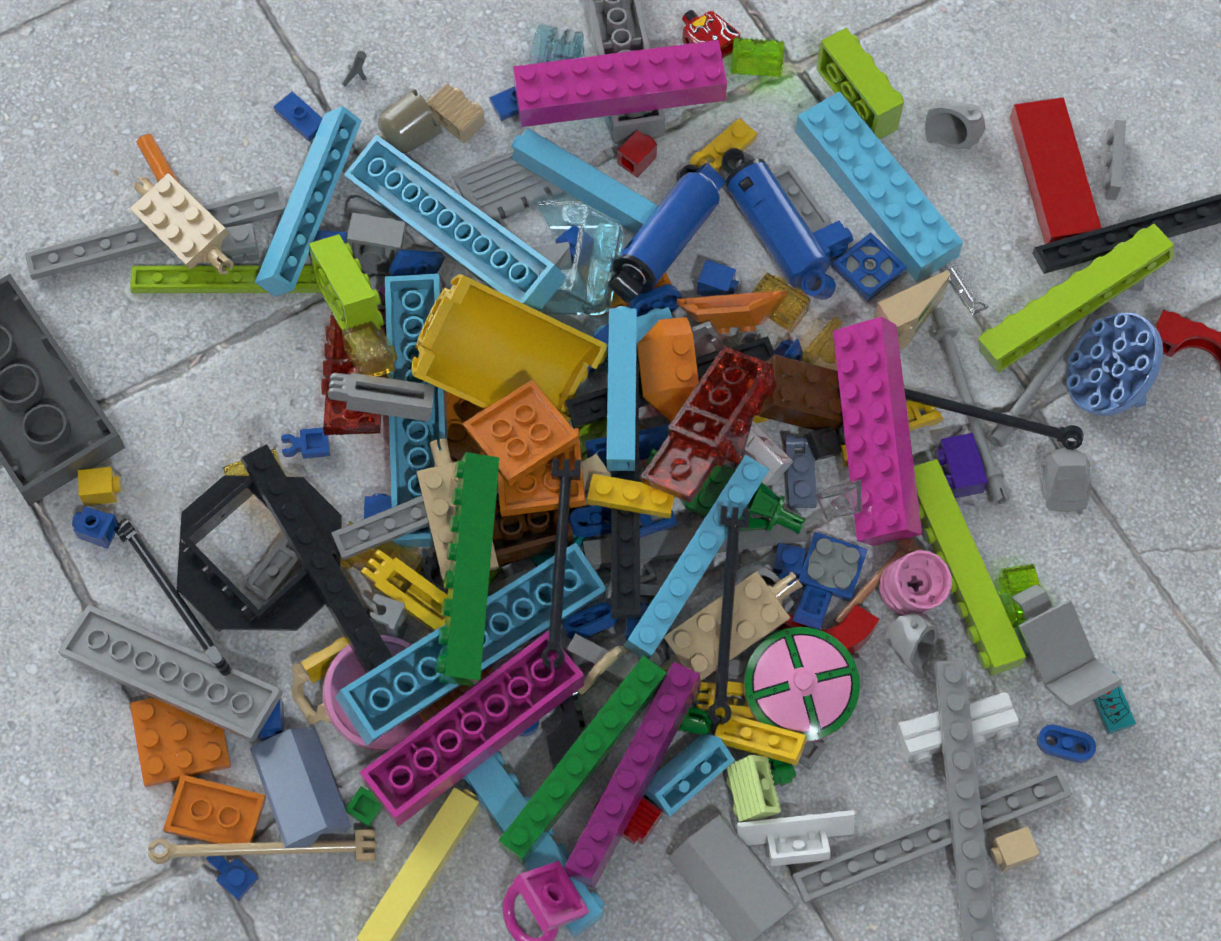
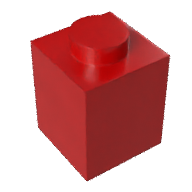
M637 130L619 148L617 164L638 178L657 158V143L651 136L644 135Z

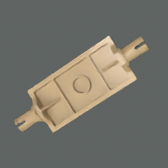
M169 173L156 185H153L146 177L139 178L144 186H141L136 181L134 189L142 197L130 207L131 211L190 270L198 263L206 262L211 263L220 274H228L229 272L223 265L232 270L234 263L221 249L222 241L230 234L228 230Z
M439 439L441 451H439L437 440L429 443L435 466L417 471V476L444 582L446 571H450L451 560H447L448 544L453 542V533L449 532L451 516L455 515L456 505H452V494L454 488H458V478L454 477L456 462L451 460L447 439ZM493 541L490 570L499 568Z
M757 571L735 586L729 661L791 619L781 604L784 598L803 587L799 580L788 586V584L797 579L793 572H790L789 575L772 587L771 585L767 586ZM723 595L664 636L674 651L671 658L659 665L664 671L667 670V674L673 662L699 673L700 681L717 671Z

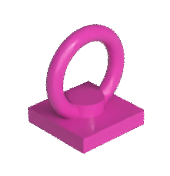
M560 861L519 874L506 891L503 900L504 922L515 941H554L560 926L581 919L589 913L588 908ZM519 894L522 895L544 933L539 938H533L525 934L516 920L514 907L515 900Z

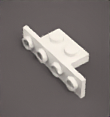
M854 810L837 811L833 813L737 823V834L747 846L767 843L772 866L830 860V848L827 837L854 834L855 813Z

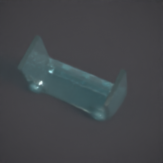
M539 201L538 207L549 228L579 227L572 269L561 270L567 278L540 312L543 314L599 315L606 312L611 306L613 290L607 283L615 274L613 262L620 254L623 230L620 223L616 219L580 201Z

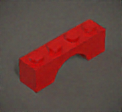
M1163 309L1155 325L1162 340L1163 354L1173 357L1183 349L1197 348L1210 353L1221 367V332L1211 329L1201 322L1186 319L1176 312H1169Z

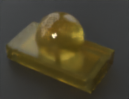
M836 316L833 317L803 352L801 361L814 365L821 357L824 362L829 364L837 363L833 331L841 329L843 321Z

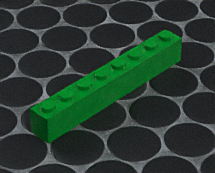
M466 452L455 465L454 477L458 478V488L453 490L452 505H456L455 515L451 516L449 532L453 533V542L449 543L447 548V560H451L450 571H446L444 578V588H448L447 599L444 598L441 615L446 617L445 627H441L439 633V644H443L442 655L438 656L436 663V673H440L439 682L474 687L480 681L500 457Z
M644 655L499 838V847L524 865L657 694L667 672Z

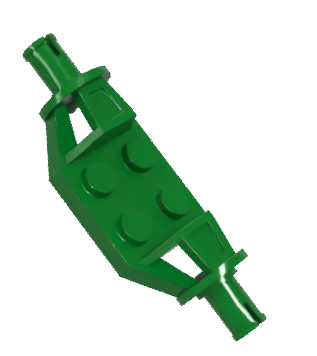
M653 449L646 463L647 466L668 474L669 481L667 486L676 489V495L687 510L703 517L707 516L735 472V469L714 459L687 455L685 451H682L679 458L673 459ZM677 476L692 484L691 490L677 480ZM761 482L746 508H750V517L755 513L768 517V520L750 518L749 528H739V532L754 530L770 532L772 527L778 524L799 534L803 527L802 523H805L806 518L783 509L785 497L782 495L778 497Z

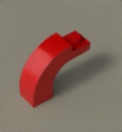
M855 604L847 618L840 625L831 629H820V631L836 638L845 646L850 654H853L867 643L876 630L880 619ZM787 612L791 619L776 629L779 632L794 627H812L793 621L794 616Z

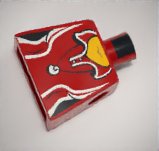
M689 10L683 15L682 21L686 24L683 28L682 40L684 44L718 40L722 59L739 49L741 34L714 11H708L699 17L694 10Z

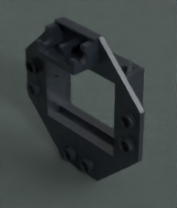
M224 475L181 512L176 589L215 631H298L326 605L305 569L258 609L196 546L198 542L252 495L270 511L250 476ZM287 477L340 567L341 555L332 532L342 528V515L304 477Z

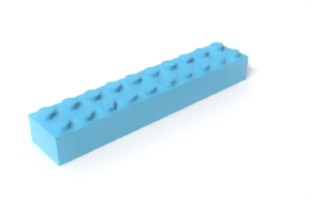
M377 134L344 174L361 191L401 221H404L405 224L487 286L539 312L567 278L555 264Z
M439 274L385 277L387 370L389 379L432 385L413 376L411 367L412 359L419 356V351L415 347L423 325L442 292ZM434 386L430 422L389 416L392 508L422 496L417 471L435 466L429 443L437 440L439 451H441L439 439H447L448 441L446 391ZM430 525L393 540L396 549L434 546Z
M577 543L569 546L566 551L562 621L599 598L607 590ZM555 556L487 598L481 673L549 630ZM441 627L350 683L335 696L366 746L462 686L439 682L440 673H436V663L438 656L442 655L443 644H439Z

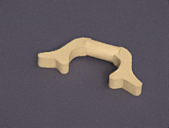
M624 645L616 646L593 666V669L588 673L584 681V686L577 691L582 697L598 682L596 679L599 675L608 669L619 656L623 658L629 652L628 649L623 647Z
M301 663L292 665L294 673L291 690L292 698L305 716L306 721L310 724H315L322 720L331 723L324 703L318 705L316 712L305 697L303 686L305 682L310 681V677L305 674Z

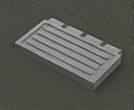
M513 152L454 176V182L462 197L494 221L501 220L499 213L501 211L505 217L525 210L523 202H526L528 207H532L548 200L546 193L548 191L552 198L565 193V191L512 160Z

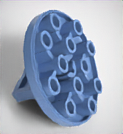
M1128 312L1113 314L1102 320L1095 321L1068 356L1069 364L1066 384L1073 401L1081 409L1096 416H1112L1124 412L1132 406L1137 408L1146 406V393L1150 390L1158 376L1163 358L1162 340L1156 327L1144 317Z

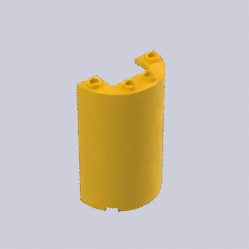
M459 274L451 280L452 288L450 290L447 288L443 289L423 325L415 347L419 351V356L412 359L411 369L413 376L484 409L530 380H533L571 426V418L565 413V401L576 398L577 394L575 392L579 384L583 383L588 375V366L597 369L598 365L604 362L608 353V344L465 275Z

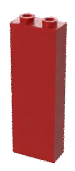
M1064 97L1014 104L1010 121L1044 244L1102 228Z

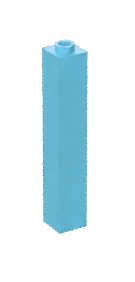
M529 128L526 129L522 136L518 134L511 145V148H513L512 160L635 234L658 207V205Z
M626 306L609 308L607 471H635L637 309H630Z

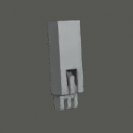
M333 373L330 376L328 397L332 400L347 402V410L430 422L434 385L351 373V375Z
M577 634L574 635L567 648V655L571 660L588 672L609 652ZM619 656L598 677L619 687L635 667V664Z

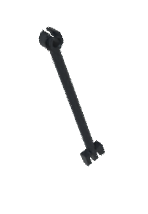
M904 388L905 398L909 401L1052 437L1070 450L1077 449L1082 445L1084 433L1080 427L1075 425L1057 428ZM1073 438L1076 441H1069L1068 439Z
M553 458L551 476L552 479L560 480L549 642L548 647L543 650L541 655L543 665L551 670V660L547 656L551 652L558 654V658L553 660L555 670L560 669L565 663V655L560 648L571 480L580 481L581 460L577 459L574 463L575 470H570V459H564L563 470L558 469L559 459Z
M721 506L719 526L728 527L715 698L714 703L708 708L707 712L709 720L715 725L719 721L715 714L717 708L720 707L725 710V716L720 719V725L727 723L732 714L726 698L739 528H749L750 508L743 509L742 519H738L739 507H732L731 518H727V506Z
M127 518L118 522V527L114 529L123 543L127 540L131 543L221 675H229L231 673L230 665L214 645Z

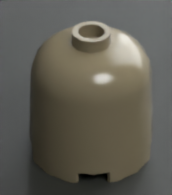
M413 89L383 110L378 118L380 133L377 135L403 154L411 152L443 132L440 124L435 125L431 119L434 113L422 95H417L416 89Z

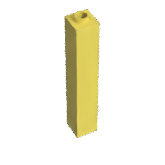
M455 787L453 788L356 938L357 941H397L479 813L480 804L476 801L478 797L467 789L460 791Z

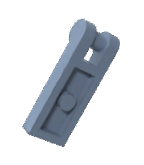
M785 434V453L793 460V463L786 470L789 509L816 508L817 506L814 456L806 439L807 434H804V437H794V434ZM794 448H804V454H795Z

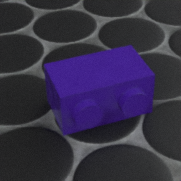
M973 433L941 439L938 449L935 450V457L940 466L942 465L944 475L954 497L960 498L984 493L988 480Z

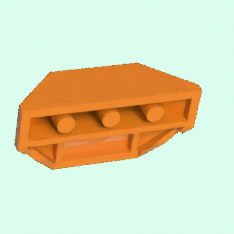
M787 290L677 299V305L698 324L711 321L719 333H729L732 327H739L740 332L756 331V326L764 324L787 297Z
M687 317L660 319L637 343L642 396L659 413L665 416L671 424L687 421L699 422V380L693 333Z

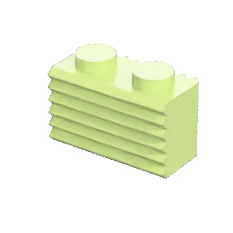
M750 755L730 764L726 768L728 773L727 785L731 789L734 799L733 811L739 822L764 820L781 812L778 797L776 796V787L773 785L772 770L769 768V759L765 756Z

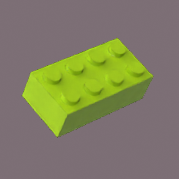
M846 27L821 40L816 70L834 94L840 92L879 140L898 130L904 105L903 96L891 86L887 75L878 69L871 54L864 51L857 36L852 35Z
M339 234L309 243L316 285L349 345L354 347L382 338L380 326H383L384 322L380 311L377 309V305L381 304L376 289H371L368 275L366 273L362 274L358 258H353L349 243L345 244Z

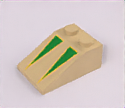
M948 270L878 302L874 318L883 317L897 325L899 350L910 344L933 313L932 311L943 300L951 275Z

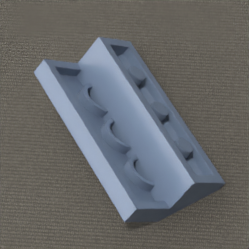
M315 728L288 729L250 748L285 848L311 847L321 834L346 833L350 829V820Z

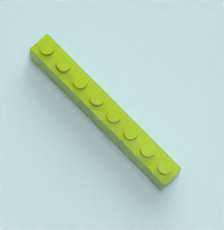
M1155 224L1139 230L1133 238L1125 243L1117 244L1111 252L1103 257L1096 258L1082 271L1074 272L1068 280L1059 286L1051 287L1039 299L1031 300L1022 310L1005 317L1002 323L994 328L986 329L978 337L980 353L997 373L1003 371L1174 259V244Z
M935 459L914 466L920 519L924 526V538L928 544H932L935 551L934 554L940 556L951 573V590L949 593H953L957 601L956 610L961 619L964 618L968 626L967 635L972 644L975 643L979 651L978 660L981 667L987 669L989 676H993L1021 666L1026 655L938 460Z

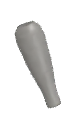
M351 198L346 206V211L350 216H352V213L369 214L375 217L394 218L401 221L389 211L362 198Z

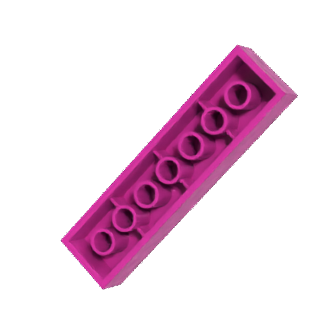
M718 40L513 66L514 86L521 127L726 101L727 79Z
M877 317L834 330L833 336L857 541L877 546L922 535L897 325L883 317Z
M548 631L359 772L363 783L397 827L584 686V674L564 650L565 663L560 669H554L553 660L558 658L556 652H551L547 656L551 660V670L543 665L541 655L543 650L548 647Z

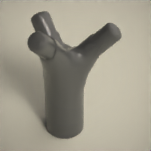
M358 51L353 64L348 65L350 71L342 82L343 86H346L357 74H359L363 81L367 79L363 72V64L367 57L365 52Z

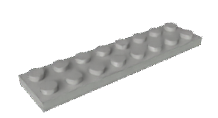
M89 604L58 650V653L68 660L253 743L283 694L280 688L232 667L231 673L223 676L209 657Z

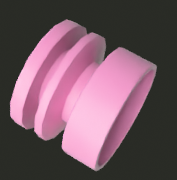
M917 550L906 554L888 565L880 578V594L883 602L891 611L901 616L912 612L923 613L939 606L948 597L951 590V573L947 564L940 556L930 551Z

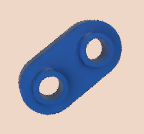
M668 284L655 288L649 293L637 295L630 302L629 308L637 309V317L645 315L656 308L664 309L669 307L670 312H673L679 307L677 299H681L682 295L675 286Z
M596 505L575 509L569 517L573 534L578 537H590L611 533V508Z
M602 602L569 616L564 621L563 627L569 639H573L575 634L586 639L592 634L613 627L619 619H612V605Z
M1051 724L1043 727L1037 736V745L1043 753L1061 759L1085 763L1096 752L1095 740L1085 732ZM1047 738H1053L1056 745H1049ZM1075 746H1082L1084 753H1078L1075 750Z

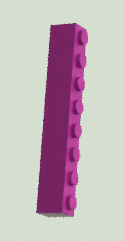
M673 662L565 865L569 877L593 889L596 887L701 687L699 673Z

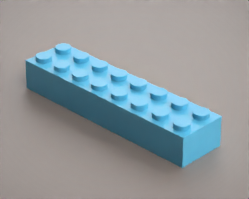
M840 92L797 116L795 133L892 253L907 266V271L916 282H919L959 257L963 245L962 239Z

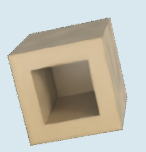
M1028 826L995 838L991 843L990 849L992 861L996 866H1000L1002 872L1035 861L1040 854Z

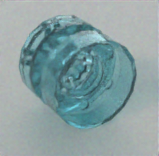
M540 24L533 40L529 64L584 57L583 32L576 31L572 38L571 30L566 29L562 38L558 39V28L556 26Z

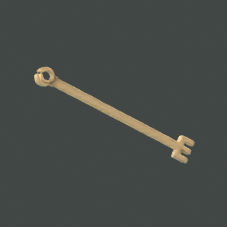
M355 830V840L315 841L311 847L285 848L283 842L175 845L170 844L163 838H158L149 844L148 851L151 852H148V856L153 863L164 864L170 858L355 852V862L376 861V853H364V850L376 849V842L364 841V839L375 838L376 831ZM156 846H164L165 852L156 854L154 852Z

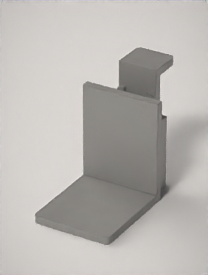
M1034 585L1012 597L1014 603L1021 607L1026 622L1020 624L1019 628L1045 688L1070 710H1074L1122 685V681L1117 675L1095 659L1071 600L1052 607L1046 591L1038 585Z

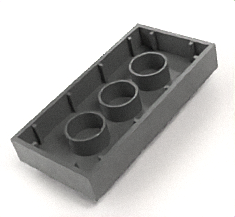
M8 274L0 279V462L30 506L77 478L78 470L95 467L123 450L125 446L118 432L11 274Z

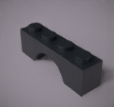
M577 691L560 704L563 710L562 721L558 728L547 736V746L553 770L582 734L581 728L585 727L582 710L576 711L574 701L579 700Z

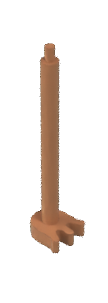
M906 538L896 542L898 550L833 619L834 623L829 627L830 629L840 625L847 618L855 604L860 606L880 584L882 573L888 565L906 554L921 550L920 547L914 545L915 540Z

